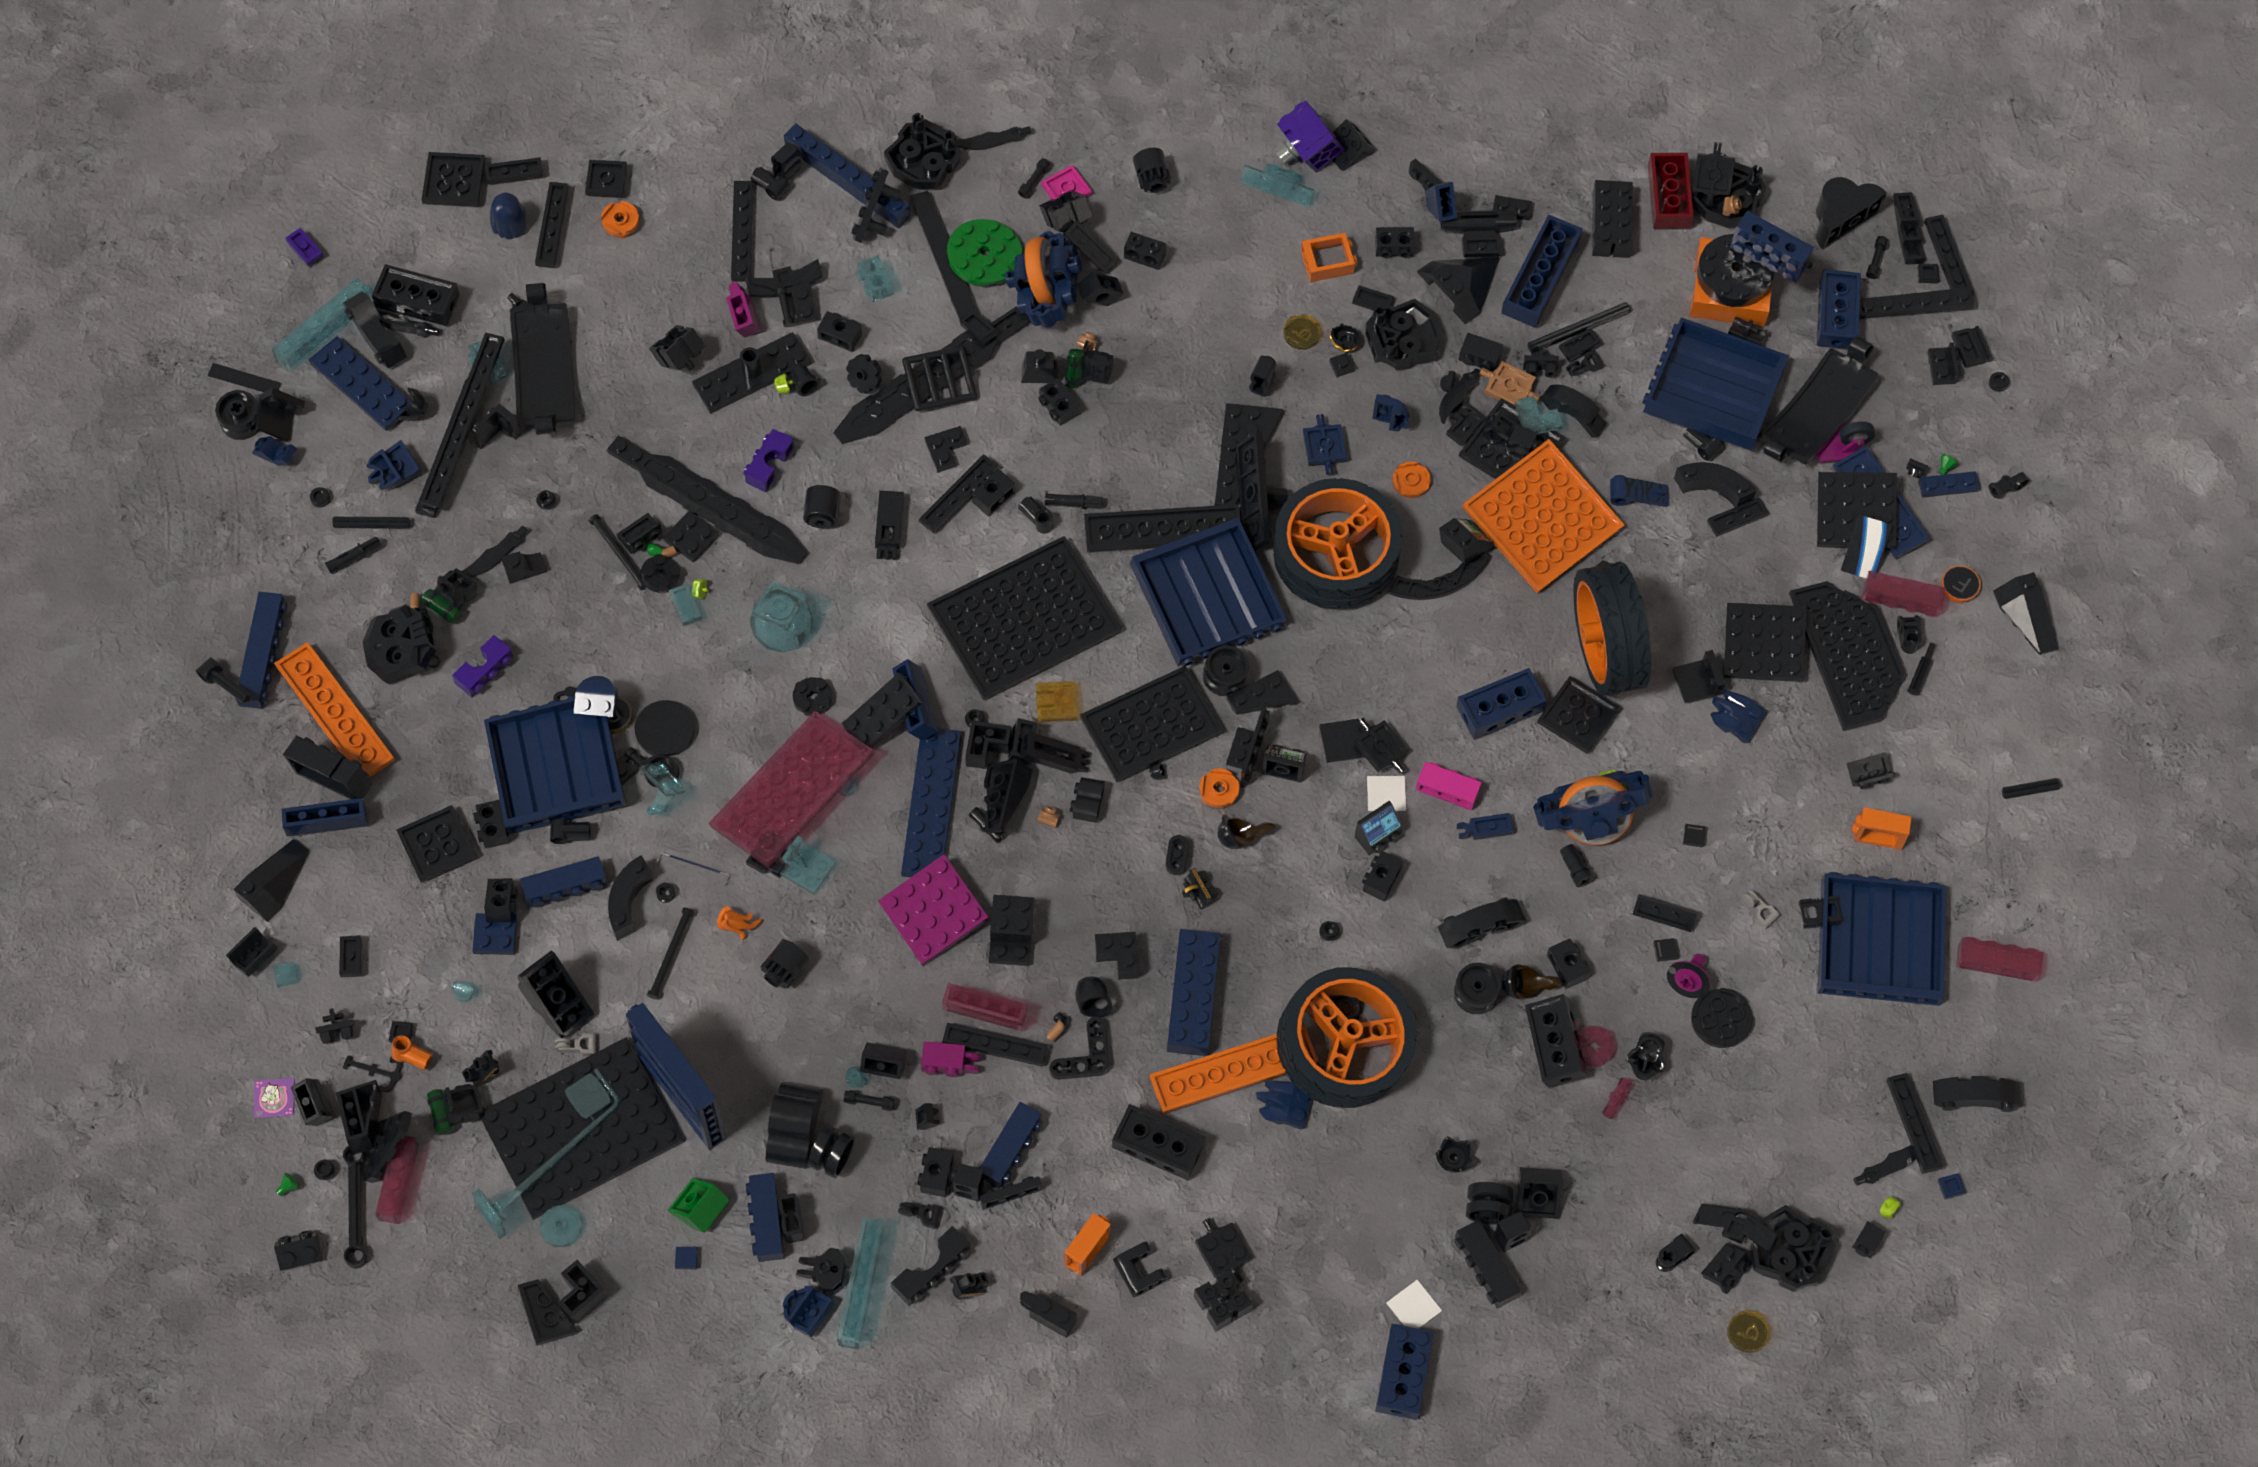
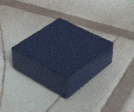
M1959 1173L1938 1179L1944 1200L1966 1193Z
M676 1247L675 1269L697 1270V1247Z

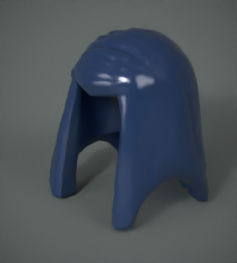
M505 192L494 198L490 208V223L493 233L499 234L501 238L505 237L506 239L517 238L525 233L526 210L513 194Z

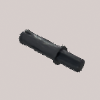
M1045 494L1046 499H1055L1045 500V505L1081 507L1082 509L1084 507L1102 508L1103 497L1085 496V494Z
M373 537L362 544L357 543L358 546L325 562L330 574L358 558L366 557L367 553L380 547L381 542L378 537Z

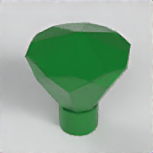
M1942 454L1941 468L1938 473L1945 475L1948 470L1957 466L1958 462L1952 456Z
M284 1173L281 1186L276 1192L282 1196L287 1191L299 1188L300 1185L294 1176Z

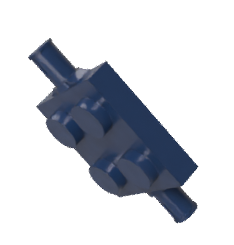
M1318 414L1316 415V426L1303 428L1308 466L1325 465L1326 475H1329V470L1330 475L1334 474L1333 463L1347 461L1341 424H1325L1324 415Z

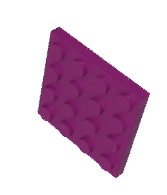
M944 854L878 900L923 966L989 920L985 911Z

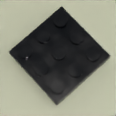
M429 152L421 199L422 204L479 207L485 155Z
M1569 676L1539 717L1537 723L1588 754L1619 711L1620 706Z
M452 805L396 829L420 883L477 858Z

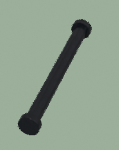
M598 514L590 517V524L597 528L638 584L639 590L646 589L642 583L641 574L600 521L601 517Z
M683 907L681 911L683 913L656 979L651 990L647 992V996L657 1000L660 996L658 994L687 923L694 914V911L689 908Z

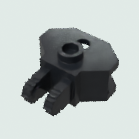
M829 1248L821 1256H816L815 1258H799L800 1264L814 1267L813 1271L798 1269L796 1275L812 1279L813 1282L818 1283L823 1294L833 1295L842 1287L846 1265L839 1249Z

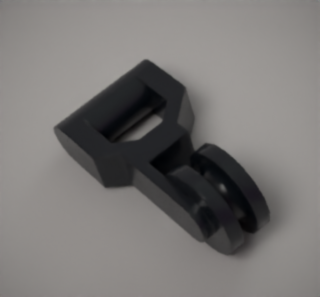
M1593 350L1585 354L1581 365L1579 361H1574L1566 367V370L1570 376H1575L1586 371L1595 372L1601 370L1605 365L1597 352ZM1592 359L1595 365L1590 364L1587 360Z
M909 1202L900 1203L898 1213L905 1216H914V1211L918 1209L917 1218L920 1219L922 1225L937 1229L942 1210L941 1207L930 1204L924 1207ZM927 1210L932 1211L930 1221L925 1220L923 1217V1213Z

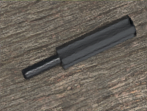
M1934 643L1929 644L1925 656L1921 657L1907 690L1911 695L1917 696L1932 661L1930 657L1935 648Z

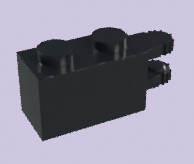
M1027 1291L1020 1293V1304L1030 1311V1318L1067 1338L1077 1321L1076 1312L1042 1293L1038 1296Z

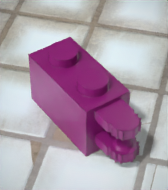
M732 282L729 285L730 296L726 297L735 329L745 338L762 330L752 298L737 282Z
M924 1041L921 1070L928 1075L942 1073L949 1077L963 1076V1073L976 1074L979 1072V1067L965 1065L964 1061L977 1062L981 1060V1056L976 1053L965 1052V1045Z

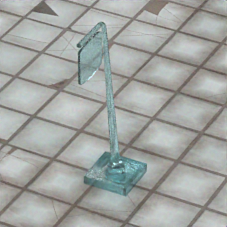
M598 1069L594 1070L598 1078L589 1073L565 1089L566 1096L576 1111L585 1119L591 1117L594 1122L500 1202L496 1201L493 1203L480 1189L472 1193L477 1209L499 1239L506 1235L500 1216L504 1209L617 1107L619 1103L618 1096ZM599 1079L602 1081V1083L605 1085L609 1092H606L604 1087L598 1081ZM610 1093L615 1100L614 1104L594 1120L591 1115L611 1102L608 1095Z

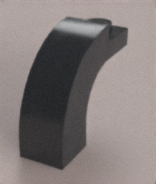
M1559 384L1550 385L1540 397L1550 412L1560 411L1571 415L1591 437H1597L1607 424L1598 413L1600 408L1587 396L1571 387Z

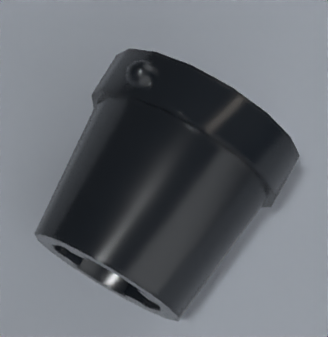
M798 365L790 372V377L795 385V392H798L800 396L811 395L818 389L820 378H817L806 365Z

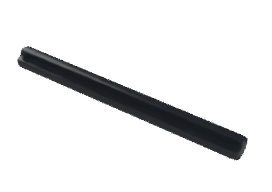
M1624 302L1528 343V349L1530 352H1536L1538 347L1546 348L1630 312V306L1627 302Z

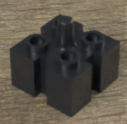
M1074 190L1059 195V198L1055 200L1051 199L1039 205L1046 225L1061 233L1066 232L1076 220L1080 224H1084L1089 218L1093 217L1086 197Z
M675 325L665 334L666 336L663 339H659L649 348L661 367H670L675 370H681L686 367L688 370H692L694 364L690 357L695 358L700 355L705 344L694 328H684L683 326Z
M1231 1269L1217 1276L1214 1285H1211L1208 1281L1194 1290V1298L1202 1311L1206 1308L1208 1309L1207 1319L1215 1332L1229 1325L1232 1316L1235 1315L1239 1319L1252 1311L1253 1304L1244 1290L1238 1291L1239 1281Z

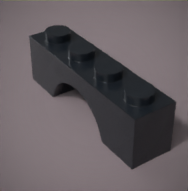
M953 1226L937 1239L940 1255L934 1266L925 1271H912L906 1268L891 1282L892 1289L908 1306L913 1302L915 1304L919 1302L924 1296L923 1293L928 1288H934L943 1274H949L959 1259L962 1261L969 1255L970 1243Z

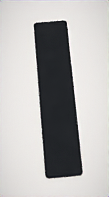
M215 363L212 364L208 373L210 377L261 392L271 388L279 389L281 385L280 382Z

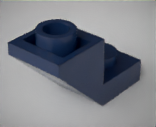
M268 436L261 437L256 441L252 453L279 466L287 465L297 451V448L292 444L281 445L273 437Z

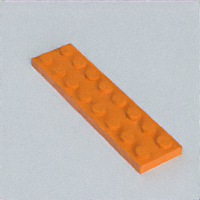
M308 642L274 663L277 670L337 751L350 761L354 759L360 762L362 769L368 773V778L395 761L392 754Z
M1302 1025L1301 1034L1304 1046L1312 1060L1318 1064L1319 1061L1305 1025ZM1277 1034L1149 1074L1162 1114L1286 1075V1070L1283 1069L1277 1053Z

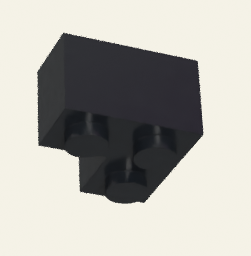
M972 721L965 756L966 766L986 769L989 751L1009 754L1012 736L1011 726Z
M1136 932L1095 934L1096 962L1117 961L1118 980L1139 978Z
M578 1260L561 1272L563 1280L572 1291L558 1302L560 1309L573 1324H576L607 1297L602 1286Z

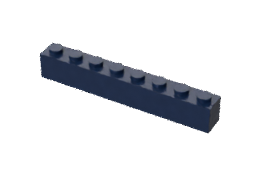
M797 123L784 134L785 144L789 142L799 148L800 159L864 205L866 204V192L868 188H872L874 183L871 176ZM881 195L874 212L899 229L910 217V204L900 197L896 201Z

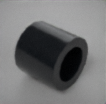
M815 485L807 488L803 513L804 522L812 527L822 529L836 526L839 517L840 492L826 485Z

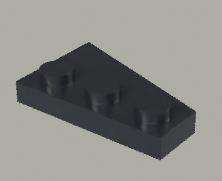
M1278 670L1227 695L1226 698L1236 715L1260 711L1263 703H1268L1267 708L1272 707L1273 709L1280 708L1282 705L1290 704L1291 706L1298 704L1296 697Z
M539 1279L518 1285V1291L536 1346L577 1334L575 1327L570 1324L566 1315L559 1309Z

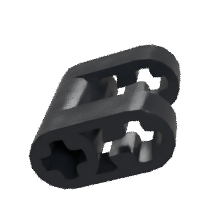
M1148 1242L1140 1243L1113 1259L1133 1297L1146 1293L1163 1284L1168 1279L1163 1269H1158L1143 1277L1136 1265V1262L1146 1258L1153 1252Z

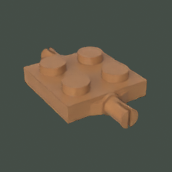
M1504 361L1500 363L1494 372L1484 367L1480 371L1479 375L1489 379V384L1484 394L1498 401L1502 398L1519 409L1527 398L1537 403L1540 400L1541 395L1531 391L1536 377Z

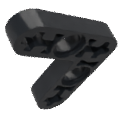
M1094 1016L1087 1022L1089 1056L1053 1060L1050 1064V1075L1053 1078L1061 1080L1105 1075L1108 1072L1109 1057L1106 1028L1102 1018ZM1093 1023H1097L1100 1026L1098 1028L1099 1036H1095L1094 1028L1092 1027ZM1100 1041L1104 1047L1102 1050L1096 1051L1092 1048V1044ZM1098 1061H1101L1102 1065H1104L1101 1070L1096 1066ZM1088 1062H1091V1071H1088ZM1076 1063H1083L1085 1069L1082 1072H1077L1073 1066ZM1067 1064H1070L1071 1073H1068V1069H1063L1067 1068ZM1057 1065H1060L1062 1068L1061 1073H1057V1070L1053 1069H1056Z

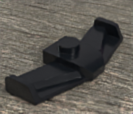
M817 259L793 273L791 266L773 270L774 278H745V282L750 296H777L776 289L807 283L810 285L821 279L823 275L819 260Z
M1702 1203L1693 1220V1224L1724 1228L1722 1236L1742 1244L1746 1236L1770 1255L1778 1241V1233L1752 1216L1749 1211L1741 1208L1736 1209Z

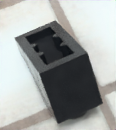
M519 551L501 557L510 584L547 572L541 552L522 554Z

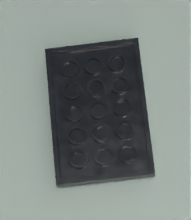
M1186 666L1080 714V719L1116 782L1222 733L1220 724Z

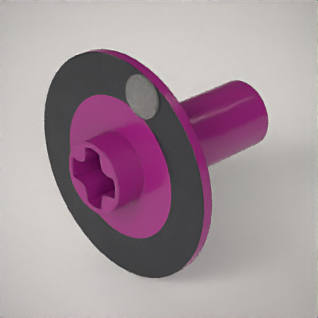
M1695 954L1690 962L1678 961L1673 963L1667 971V980L1670 986L1677 993L1688 998L1704 996L1710 988V979L1703 970L1706 958L1701 954Z

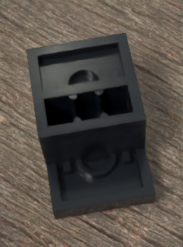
M994 894L990 926L989 963L1029 966L1034 897Z

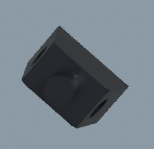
M1042 349L1026 352L1022 363L1021 383H1050L1058 378V364L1053 352H1044Z

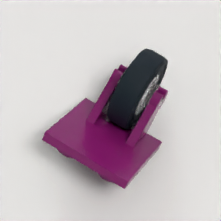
M1863 421L1844 425L1818 454L1819 463L1838 462L1857 451L1860 446L1872 441L1875 437L1874 426L1869 422Z

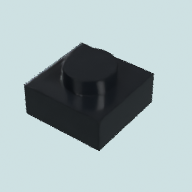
M1348 353L1330 358L1329 362L1336 377L1354 372L1355 367Z

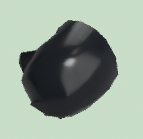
M1094 976L1084 977L1078 981L1075 997L1080 1013L1088 1017H1104L1109 1015L1112 1010V1002L1105 982ZM1099 999L1107 1001V1005L1102 1009H1096L1094 1005Z

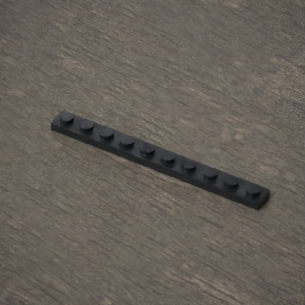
M487 332L484 334L421 497V505L440 510L505 339L502 336Z

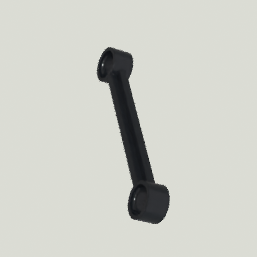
M348 1145L343 1151V1158L348 1165L349 1247L344 1251V1259L349 1267L357 1269L362 1267L367 1260L361 1240V1166L366 1160V1154L361 1152V1158L358 1161L350 1162L347 1159L348 1154L351 1152ZM352 1251H361L363 1255L360 1261L356 1263L349 1262L348 1256Z

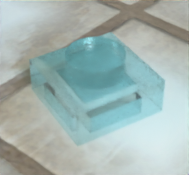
M294 962L273 966L278 988L298 983Z

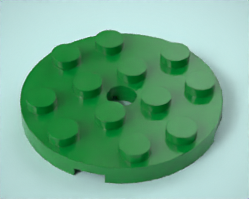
M976 219L963 223L953 231L947 245V256L953 272L970 284L984 287L989 284L997 283V285L1005 283V273L1014 270V259L1017 255L1022 254V246L1016 234L1006 225L989 219ZM988 249L989 254L982 255L979 251Z

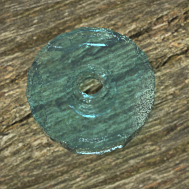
M558 1205L550 1208L543 1214L540 1219L539 1229L542 1238L547 1244L553 1247H566L577 1241L581 1234L582 1224L580 1216L574 1209ZM558 1223L564 1224L562 1228H557Z

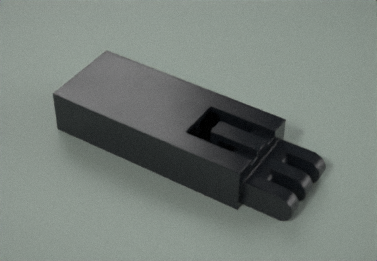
M879 490L875 535L877 559H881V552H885V560L889 559V553H892V560L897 558V549H900L904 492ZM885 526H888V528L894 527L893 539L890 538V530H886L885 533Z
M1033 732L1023 735L1021 759L1070 774L1076 771L1088 773L1089 768L1083 765H1089V760L1085 759L1090 757L1089 752L1080 750L1078 746ZM1057 751L1064 754H1068V757H1065V755H1061L1060 757H1058L1059 754H1057Z

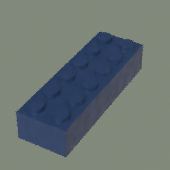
M1548 214L1503 302L1501 314L1532 327H1537L1580 242L1583 228Z
M1180 929L1167 1052L1208 1056L1220 933Z

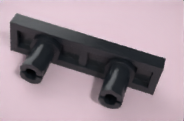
M879 168L873 174V186L871 189L868 188L866 192V204L861 206L858 217H860L859 222L854 224L851 232L853 239L857 242H862L867 230L882 236L886 231L887 225L876 222L871 218L879 196L882 195L897 201L900 195V190L885 185L889 173L886 169Z

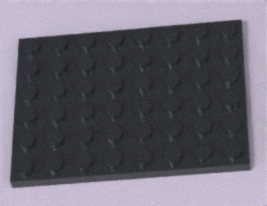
M1065 536L927 603L932 616L983 700L1122 631L1120 624Z
M628 1037L483 1110L482 1116H480L532 1220L683 1143L678 1130Z

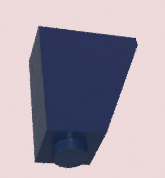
M1452 181L1434 185L1425 191L1427 209L1439 222L1458 218Z

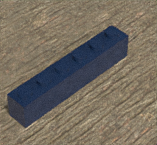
M258 592L238 684L251 694L249 703H242L236 699L239 707L263 709L264 702L268 700L267 686L272 681L271 668L275 666L274 663L276 662L275 649L279 648L280 638L278 635L279 631L283 630V613L287 611V602L282 594Z

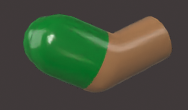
M650 543L647 546V552L652 557L656 554H661L666 558L677 555L674 546L665 549L655 543Z

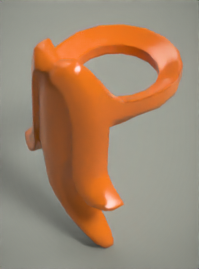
M725 906L718 915L717 926L720 930L738 933L740 939L743 940L745 933L741 929L751 930L757 927L763 919L747 923L744 920L752 919V912L748 915H742L735 912L732 907Z

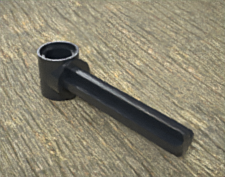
M212 657L195 670L198 676L207 684L215 682L240 702H250L251 694L222 673L223 669Z

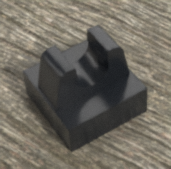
M924 1103L915 1109L917 1130H925L940 1123V1120L934 1119V1115L939 1113V1110L934 1108L931 1103Z

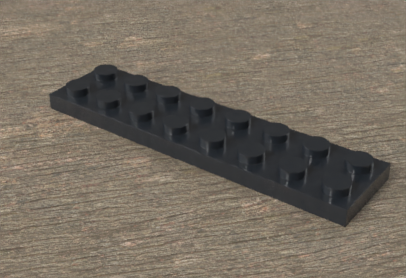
M1239 504L1084 514L1087 552L1157 548L1236 518L1240 520Z

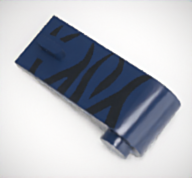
M1616 475L1610 480L1611 504L1624 506L1631 501L1667 507L1668 485L1628 478L1624 475Z

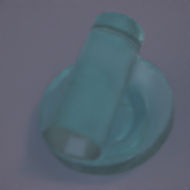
M847 773L845 777H841L837 781L836 790L839 794L849 796L855 792L856 783L852 774Z
M454 982L452 985L453 995L458 1001L465 1002L473 997L474 988L469 982Z
M857 1066L847 1070L845 1079L851 1088L867 1085V1081Z

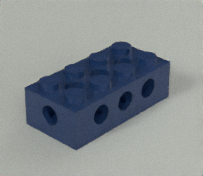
M1748 210L1736 226L1730 246L1736 252L1750 257L1754 262H1759L1770 271H1775L1785 279L1795 283L1798 282L1808 267L1814 249L1813 246Z
M1823 269L1819 280L1816 346L1849 349L1852 340L1856 336L1859 337L1861 273Z
M1527 668L1459 696L1456 707L1472 738L1477 739L1544 711L1547 699L1530 668Z
M1391 1324L1375 1412L1413 1420L1418 1419L1434 1332ZM1403 1349H1410L1413 1353L1406 1354ZM1406 1369L1409 1374L1404 1375L1399 1370ZM1401 1389L1405 1391L1406 1394L1399 1395L1397 1394L1396 1390Z

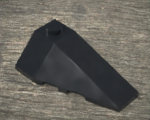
M2035 572L2015 577L1993 591L2002 612L2012 619L2013 625L2023 632L2025 639L2039 655L2059 649L2043 592Z
M295 839L291 840L250 872L233 889L237 898L268 922L282 908L285 902L284 899L288 891L291 890L296 874L299 873L309 851Z

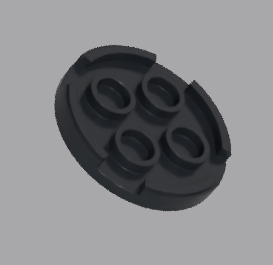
M662 700L649 704L639 713L635 722V735L638 744L645 752L653 756L680 754L691 744L695 734V725L691 713L685 706L675 701Z
M1720 988L1708 991L1704 996L1696 1000L1691 1012V1023L1697 1036L1708 1045L1717 1048H1730L1743 1042L1749 1035L1753 1025V1016L1747 1000L1742 995L1730 989Z

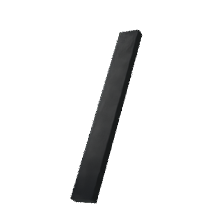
M928 190L911 195V203L960 321L971 312H977L965 281L958 277L949 265L947 256L948 239Z

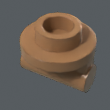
M1736 195L1725 197L1723 215L1738 214L1742 208L1741 200Z
M1090 332L1081 334L1076 346L1083 349L1086 340H1088V351H1095L1098 340L1095 339L1096 335Z
M1046 806V808H1041L1037 822L1056 828L1060 814L1056 808Z

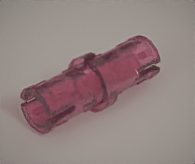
M1620 1078L1615 1090L1610 1093V1099L1602 1111L1605 1117L1614 1119L1620 1105L1624 1104L1625 1096L1632 1086V1082L1628 1079Z

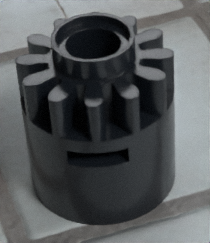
M1153 147L1146 148L1135 154L1133 164L1140 188L1144 189V192L1150 191L1151 193L1160 192L1167 188V184L1171 183V176L1163 150Z
M782 939L760 967L762 968L761 971L765 973L764 979L776 988L781 985L785 989L790 987L810 959L797 945Z

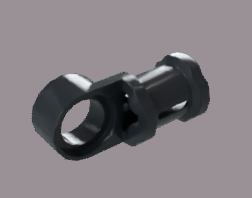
M2020 472L2012 478L2004 475L1996 483H1990L1988 488L1991 495L1999 499L2007 491L2022 489L2029 483L2030 479L2024 472Z

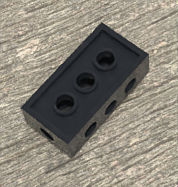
M385 264L371 296L376 308L447 326L460 294L457 283Z
M1564 994L1525 1005L1542 1082L1548 1088L1588 1077L1570 1000Z
M1129 1104L1112 1139V1148L1188 1181L1205 1145L1206 1137ZM1142 1132L1144 1135L1138 1136L1135 1133ZM1160 1140V1141H1162L1163 1143H1162V1144H1156L1154 1141ZM1179 1148L1182 1152H1175L1173 1150Z

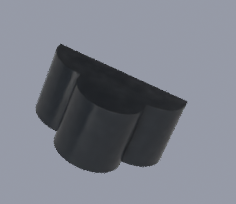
M1835 177L1828 180L1822 189L1816 208V216L1820 221L1816 240L1821 249L1823 250L1879 214L1887 192L1875 184L1867 183L1857 186L1852 180L1844 177Z
M552 950L517 976L520 982L518 987L525 999L561 1039L594 1015L587 1001Z
M781 1082L778 1093L774 1095L769 1115L766 1162L807 1169L823 1095L822 1088Z

